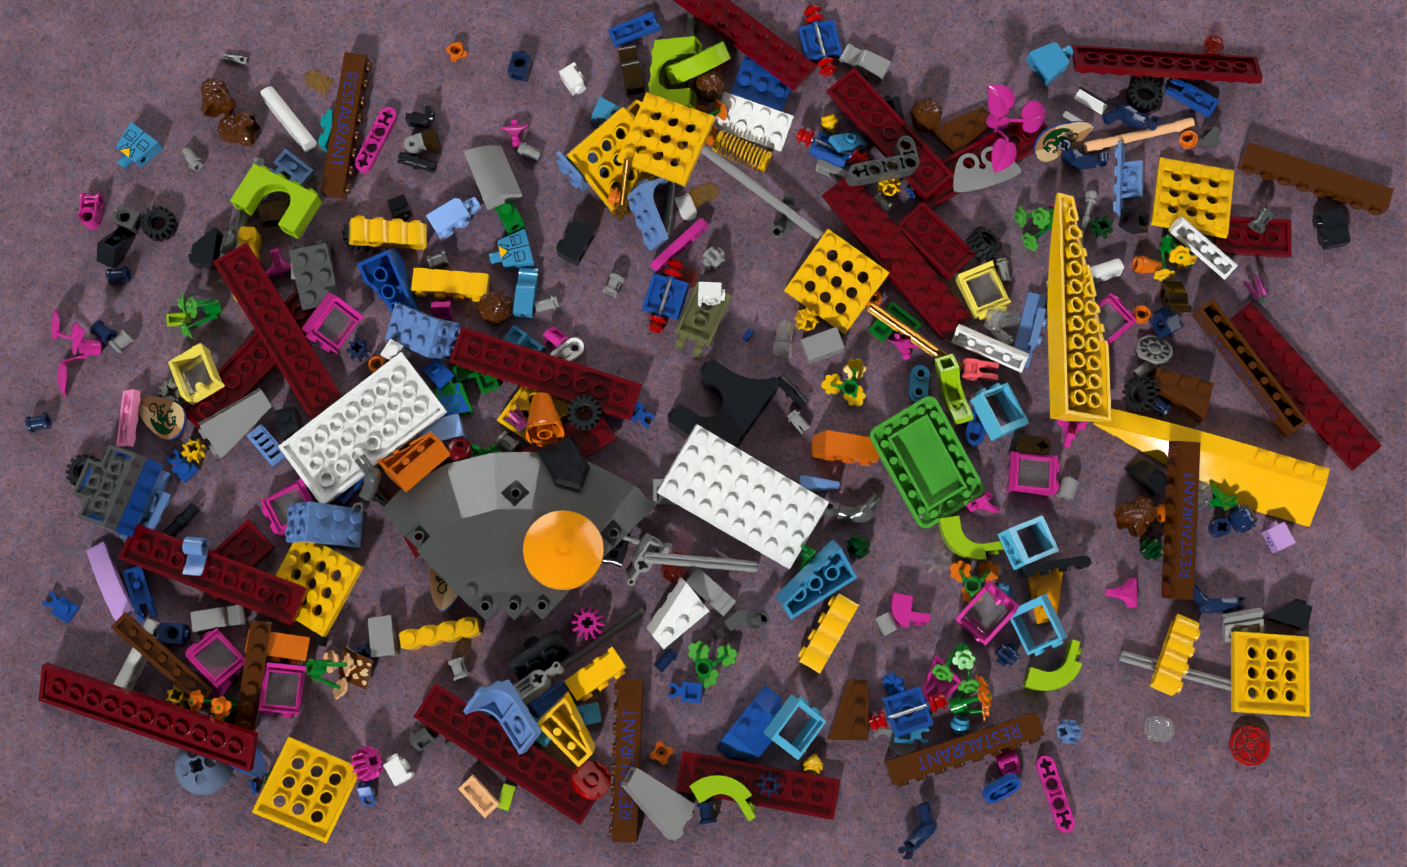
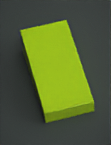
M190 313L166 314L168 327L182 325L180 320H183L185 324H192Z
M504 783L499 798L500 805L497 808L509 811L516 786Z

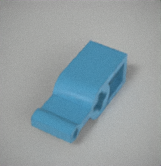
M519 267L513 307L515 317L534 318L538 269Z

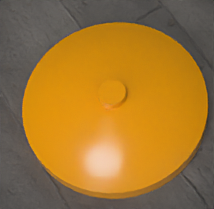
M554 511L543 515L531 525L523 543V558L530 574L542 585L556 590H570L586 584L595 576L603 559V541L598 529L588 518L572 511Z

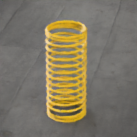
M721 130L715 139L712 150L724 157L727 156L728 159L731 158L732 161L734 159L735 162L739 161V164L742 163L743 166H750V169L754 168V171L758 170V172L763 174L769 164L772 152L768 151L766 153L767 150H764L759 165L756 167L763 148H761L752 166V162L759 149V146H757L748 165L755 144L750 150L751 143H749L746 149L748 141L743 145V139L739 144L740 138H738L735 143L736 136H734L731 142L733 135L731 134L728 138L729 133L725 135V131ZM725 143H726L725 149H724L723 153L721 154L722 148H723V146H724ZM729 144H730L729 150H728L727 154L725 155L726 149L728 148V146H729ZM738 144H739V147H738V149H737L736 155H735L734 158H733V154H734V152H735V150H736V148H737V146H738ZM734 145L732 154L729 156V153ZM749 150H750V153H749V155H748V158H747L746 162L744 163L745 157L747 156V154H748V152H749ZM744 151H745L744 157H743L742 161L740 162L741 156H742V154H743Z

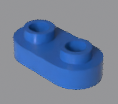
M974 409L972 411L973 420L968 421L964 433V440L970 446L979 445L983 441L986 432L982 422L976 421L975 417L978 415ZM970 434H975L977 439L972 440Z
M1014 773L1005 774L998 780L986 785L982 796L989 804L997 803L1016 792L1021 786V780Z

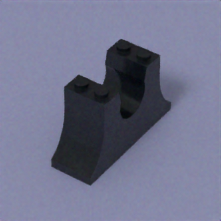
M711 358L700 369L701 382L709 391L720 397L722 401L721 409L713 416L701 417L696 415L691 409L678 405L676 409L672 408L667 415L668 427L687 440L697 424L738 448L779 390L780 381L775 377L768 379L743 377Z

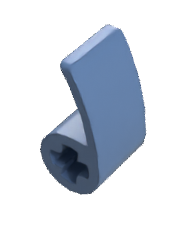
M187 536L182 544L184 554H188L182 574L201 576L208 555V539Z

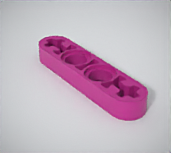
M385 107L380 111L355 159V166L361 173H367L372 169L397 121V114L392 107ZM391 113L392 118L389 117L386 121L385 114L389 115ZM384 128L385 134L377 136L376 130ZM370 144L377 145V149L374 152L367 151ZM366 160L368 165L361 167L360 162Z
M703 217L697 220L651 263L650 267L656 273L662 271L668 265L666 261L675 259V255L678 256L689 246L688 243L691 244L710 224Z
M1040 756L1037 758L1035 766L1055 826L1061 832H1071L1074 829L1075 821L1055 762L1050 756ZM1043 759L1050 762L1047 768L1049 772L1053 771L1054 775L1043 777V774H1047L1045 768L1040 767ZM1050 778L1055 779L1057 782V786L1053 790H1049L1046 786V782ZM1056 798H1061L1063 800V807L1057 810L1053 806V801ZM1064 811H1067V814H1063L1065 820L1070 821V823L1067 825V829H1065V827L1060 826V823H1062L1063 820L1061 815L1056 816V813H1062Z

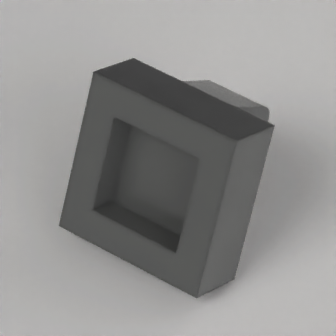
M1216 126L1206 128L1198 136L1197 145H1206L1210 149L1212 147L1216 148L1221 143L1217 137L1220 130Z
M423 725L419 726L420 731L416 734L411 731L409 738L411 745L420 753L436 742L435 737Z

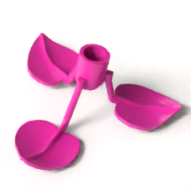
M1004 85L987 86L988 108L991 114L988 115L986 123L988 127L995 128L994 132L1004 138L997 139L992 148L993 172L997 173L1011 166L1017 155L1015 144L1008 142L1009 138L1000 130L1006 128L1008 122H1023L1022 128L1025 132H1035L1044 124L1046 109L1038 101H1029L1022 108V118H1007L1005 114L1009 113V108L1015 103L1013 91Z
M54 309L50 325L52 339L57 340V336L71 339L72 354L76 355L78 348L79 353H83V355L66 359L59 363L57 382L62 394L67 396L65 392L67 364L72 361L88 358V355H100L101 341L82 339L86 331L77 322H73L71 336L61 333L59 330L58 310Z

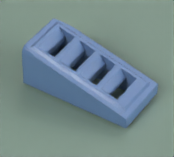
M260 424L247 435L248 439L272 467L285 458V455L278 447L280 444L264 425ZM267 438L270 439V440H269L267 443H265L263 446L260 445V444H261L262 442H264ZM274 444L275 446L266 453L265 450ZM279 450L280 453L271 459L270 456Z
M805 475L799 476V484L811 492L838 490L840 487V482Z

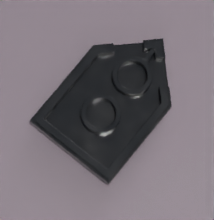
M567 437L538 451L555 484L565 485L574 488V490L582 491L590 471V466L573 437Z

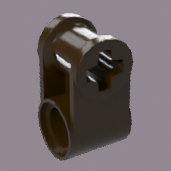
M1023 433L1014 434L1012 449L1014 452L1046 455L1051 449V442L1045 437L1031 436ZM1040 443L1044 448L1043 451H1040V447H1037Z

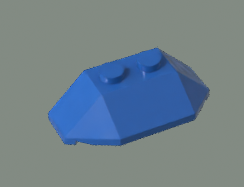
M765 686L718 743L716 748L732 760L760 757L772 742L763 732L781 709V697Z

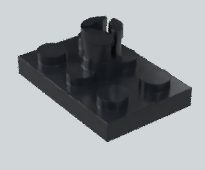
M556 629L548 633L540 641L536 636L526 639V642H524L526 650L520 655L515 656L507 665L516 677L522 680L535 670L546 671L552 667L554 662L561 663L574 654V652Z

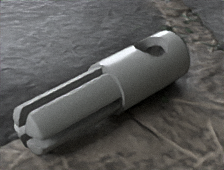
M223 54L222 57L225 61L248 64L249 61L248 57Z

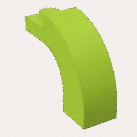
M722 41L664 69L671 85L698 76L731 58Z
M949 354L936 358L935 371L937 382L948 415H951L955 425L973 420V413L961 386L960 367L954 355Z
M959 516L940 518L938 520L940 535L944 543L954 554L963 559L984 561L987 559L986 553H988V556L1000 554L999 551L1004 549L1001 541L984 544L970 541L962 531Z
M1073 639L1069 640L1061 665L1052 672L1028 667L1022 687L1035 691H1049L1059 689L1070 683L1076 677L1083 664L1075 661L1081 653L1080 642Z
M712 775L701 778L690 785L699 803H702L711 796L725 794L735 799L748 821L756 818L754 813L757 810L751 801L746 802L745 800L752 794L739 781L728 776Z

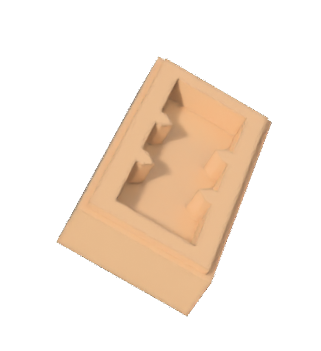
M472 775L458 788L484 818H487L500 805L499 801L475 775Z

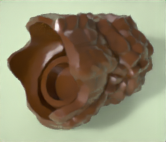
M712 68L696 77L693 88L698 99L713 102L723 93L724 77L718 70Z
M208 78L202 82L201 106L203 115L216 118L224 113L225 116H231L236 108V101L230 97L229 87L224 81Z
M932 98L928 100L917 99L915 101V104L909 111L913 128L920 132L928 133L939 125L942 117V108L937 101Z
M241 111L236 115L222 118L219 121L217 131L225 143L234 142L242 146H252L256 142L254 132L260 130V126L256 122L253 113Z
M501 290L495 293L483 294L480 301H478L481 317L487 323L502 325L513 314V299H510Z
M1140 496L1135 497L1130 503L1120 504L1115 509L1113 516L1116 518L1118 529L1128 528L1131 536L1140 537L1147 531V525H1150V522L1155 520L1158 510L1155 508L1152 499Z

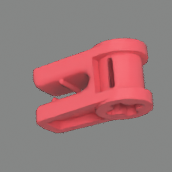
M973 358L963 359V365H965L964 374H962L963 380L998 381L997 374L983 373L979 369L996 371L999 368V363Z

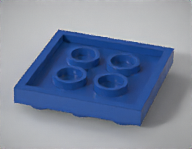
M744 55L730 94L783 112L791 89L748 56Z

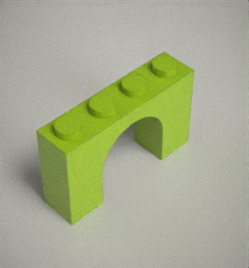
M695 36L654 40V47L652 48L653 58L650 65L651 78L648 83V89L650 94L696 110L697 95L690 88L666 89L665 79L667 74L664 69L671 64L701 52L702 44ZM655 113L654 115L661 116V113Z
M253 164L232 196L231 203L236 209L252 216L261 200L269 193L275 191L288 193L291 198L290 205L278 225L283 232L300 239L322 204L318 196L319 194L311 188L308 190L303 188L297 181L293 180L291 182L280 173H272L264 165L260 167Z

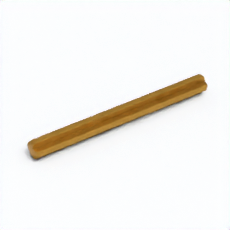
M871 302L867 307L869 313L909 339L935 359L949 355L875 302ZM956 360L961 371L964 365Z

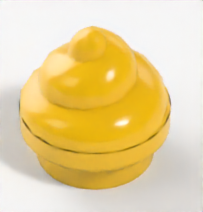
M835 113L821 117V127L833 134L839 122Z
M812 754L804 761V772L819 775L820 771L823 770V763L817 754Z

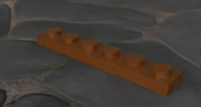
M124 612L111 626L117 634L188 696H190L192 691L200 690L204 699H208L215 691L214 688L128 613Z
M251 620L234 724L252 731L255 729L272 622Z

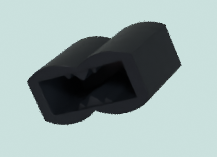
M1341 207L1320 210L1314 215L1312 223L1314 228H1317L1319 233L1317 236L1318 244L1322 246L1323 250L1344 247L1350 243V234L1345 224V217Z

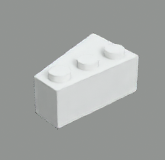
M681 577L677 580L678 583L673 591L668 594L662 608L658 609L646 628L663 649L709 612L695 592Z

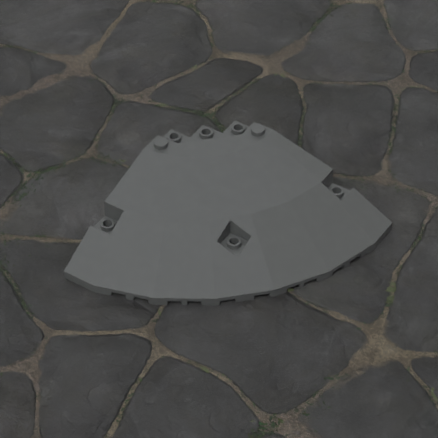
M494 452L445 464L427 474L409 491L405 492L401 489L381 511L401 534L418 549L417 552L445 582L485 620L492 619L501 609L513 620H516L529 608L543 620L561 604L560 602L572 589L556 590L539 583L528 571L523 558V543L531 525L537 519L550 512L565 510L579 513L588 518L598 529L603 541L604 558L656 505L632 483L588 461L590 471L580 492L572 487L555 484L538 452ZM514 490H519L520 494L518 497L513 496ZM612 530H616L618 533L614 538L610 535ZM418 533L422 534L421 540L416 539ZM512 602L517 603V609L511 604ZM540 602L546 604L545 609L540 605ZM485 603L489 604V609L484 605Z

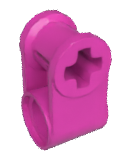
M81 193L79 197L78 218L87 228L97 229L102 221L103 194L87 195L86 193Z

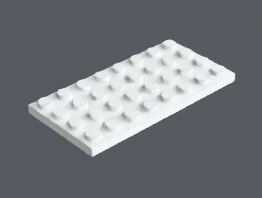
M400 352L278 447L318 502L329 504L364 477L365 474L354 462L357 458L364 464L360 456L365 454L374 468L377 467L379 464L376 460L380 458L384 460L390 457L393 451L399 450L446 414L447 411L405 355Z
M697 424L694 426L656 491L663 497L788 569L793 565L802 549L800 546L805 544L829 503Z

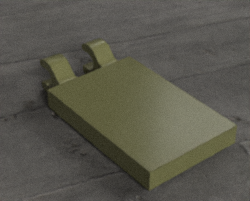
M697 282L675 330V334L679 335L675 348L682 351L688 338L697 342L693 350V356L700 358L704 346H711L732 295L725 293V301H721L720 304L707 305L702 303L701 306H698L699 282Z

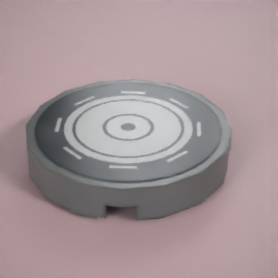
M228 224L220 245L218 258L231 251L235 238L232 230L236 231L235 225Z

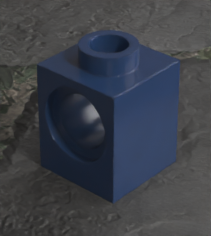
M524 51L512 52L508 68L510 79L528 82L532 66L531 55ZM520 63L525 64L523 67H517Z
M1164 307L1154 312L1155 316L1149 319L1159 339L1170 336L1184 327L1178 314L1171 312L1170 308L1166 310Z
M160 623L158 640L161 643L187 645V641L190 640L191 630L189 625ZM175 629H177L179 635L177 638L174 639L172 637V633Z

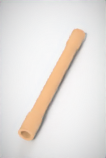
M1191 117L1157 126L1154 131L1148 128L1105 139L1084 142V149L1086 153L1116 146L1118 141H1122L1124 144L1167 133L1193 129L1195 122Z

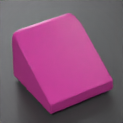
M1007 750L995 756L1002 777L1005 774L1021 772L1019 760L1014 750Z

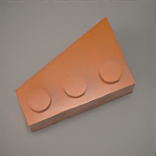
M825 430L812 437L811 458L829 461L837 460L843 463L857 462L861 466H871L872 463L879 460V455L870 437Z
M432 432L410 442V446L401 451L398 449L393 451L394 455L384 460L382 458L376 460L384 472L405 492L409 491L450 456L442 441Z
M248 629L244 653H246L250 629ZM270 632L267 650L268 660L280 661L281 658L289 659L288 663L300 664L301 661H306L310 637Z

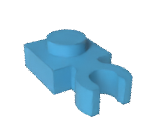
M924 728L897 738L894 735V743L914 744L915 739H918L921 743H928L929 740L923 739L921 733L923 731L929 732V729Z

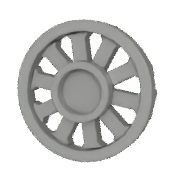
M1154 335L1141 337L1136 345L1138 356L1149 364L1163 365L1170 360L1173 354L1171 345L1165 339H1159L1158 336Z

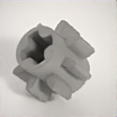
M710 247L703 254V264L709 270L712 267L715 270L719 269L726 261L723 258L725 256L724 251L720 247L716 250Z

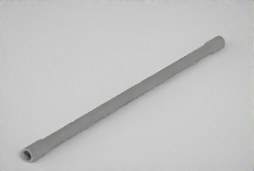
M706 144L701 151L703 155L818 241L822 238L824 233ZM846 261L853 266V263L851 261ZM861 272L866 278H869L866 272Z

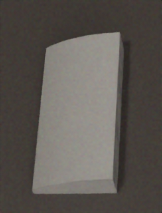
M481 146L464 151L487 210L522 197L502 146Z

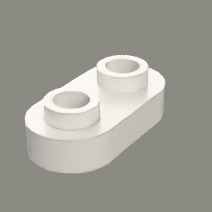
M570 338L553 350L550 355L563 357L564 360L573 362L584 353V344L579 338ZM578 346V350L572 351V347Z

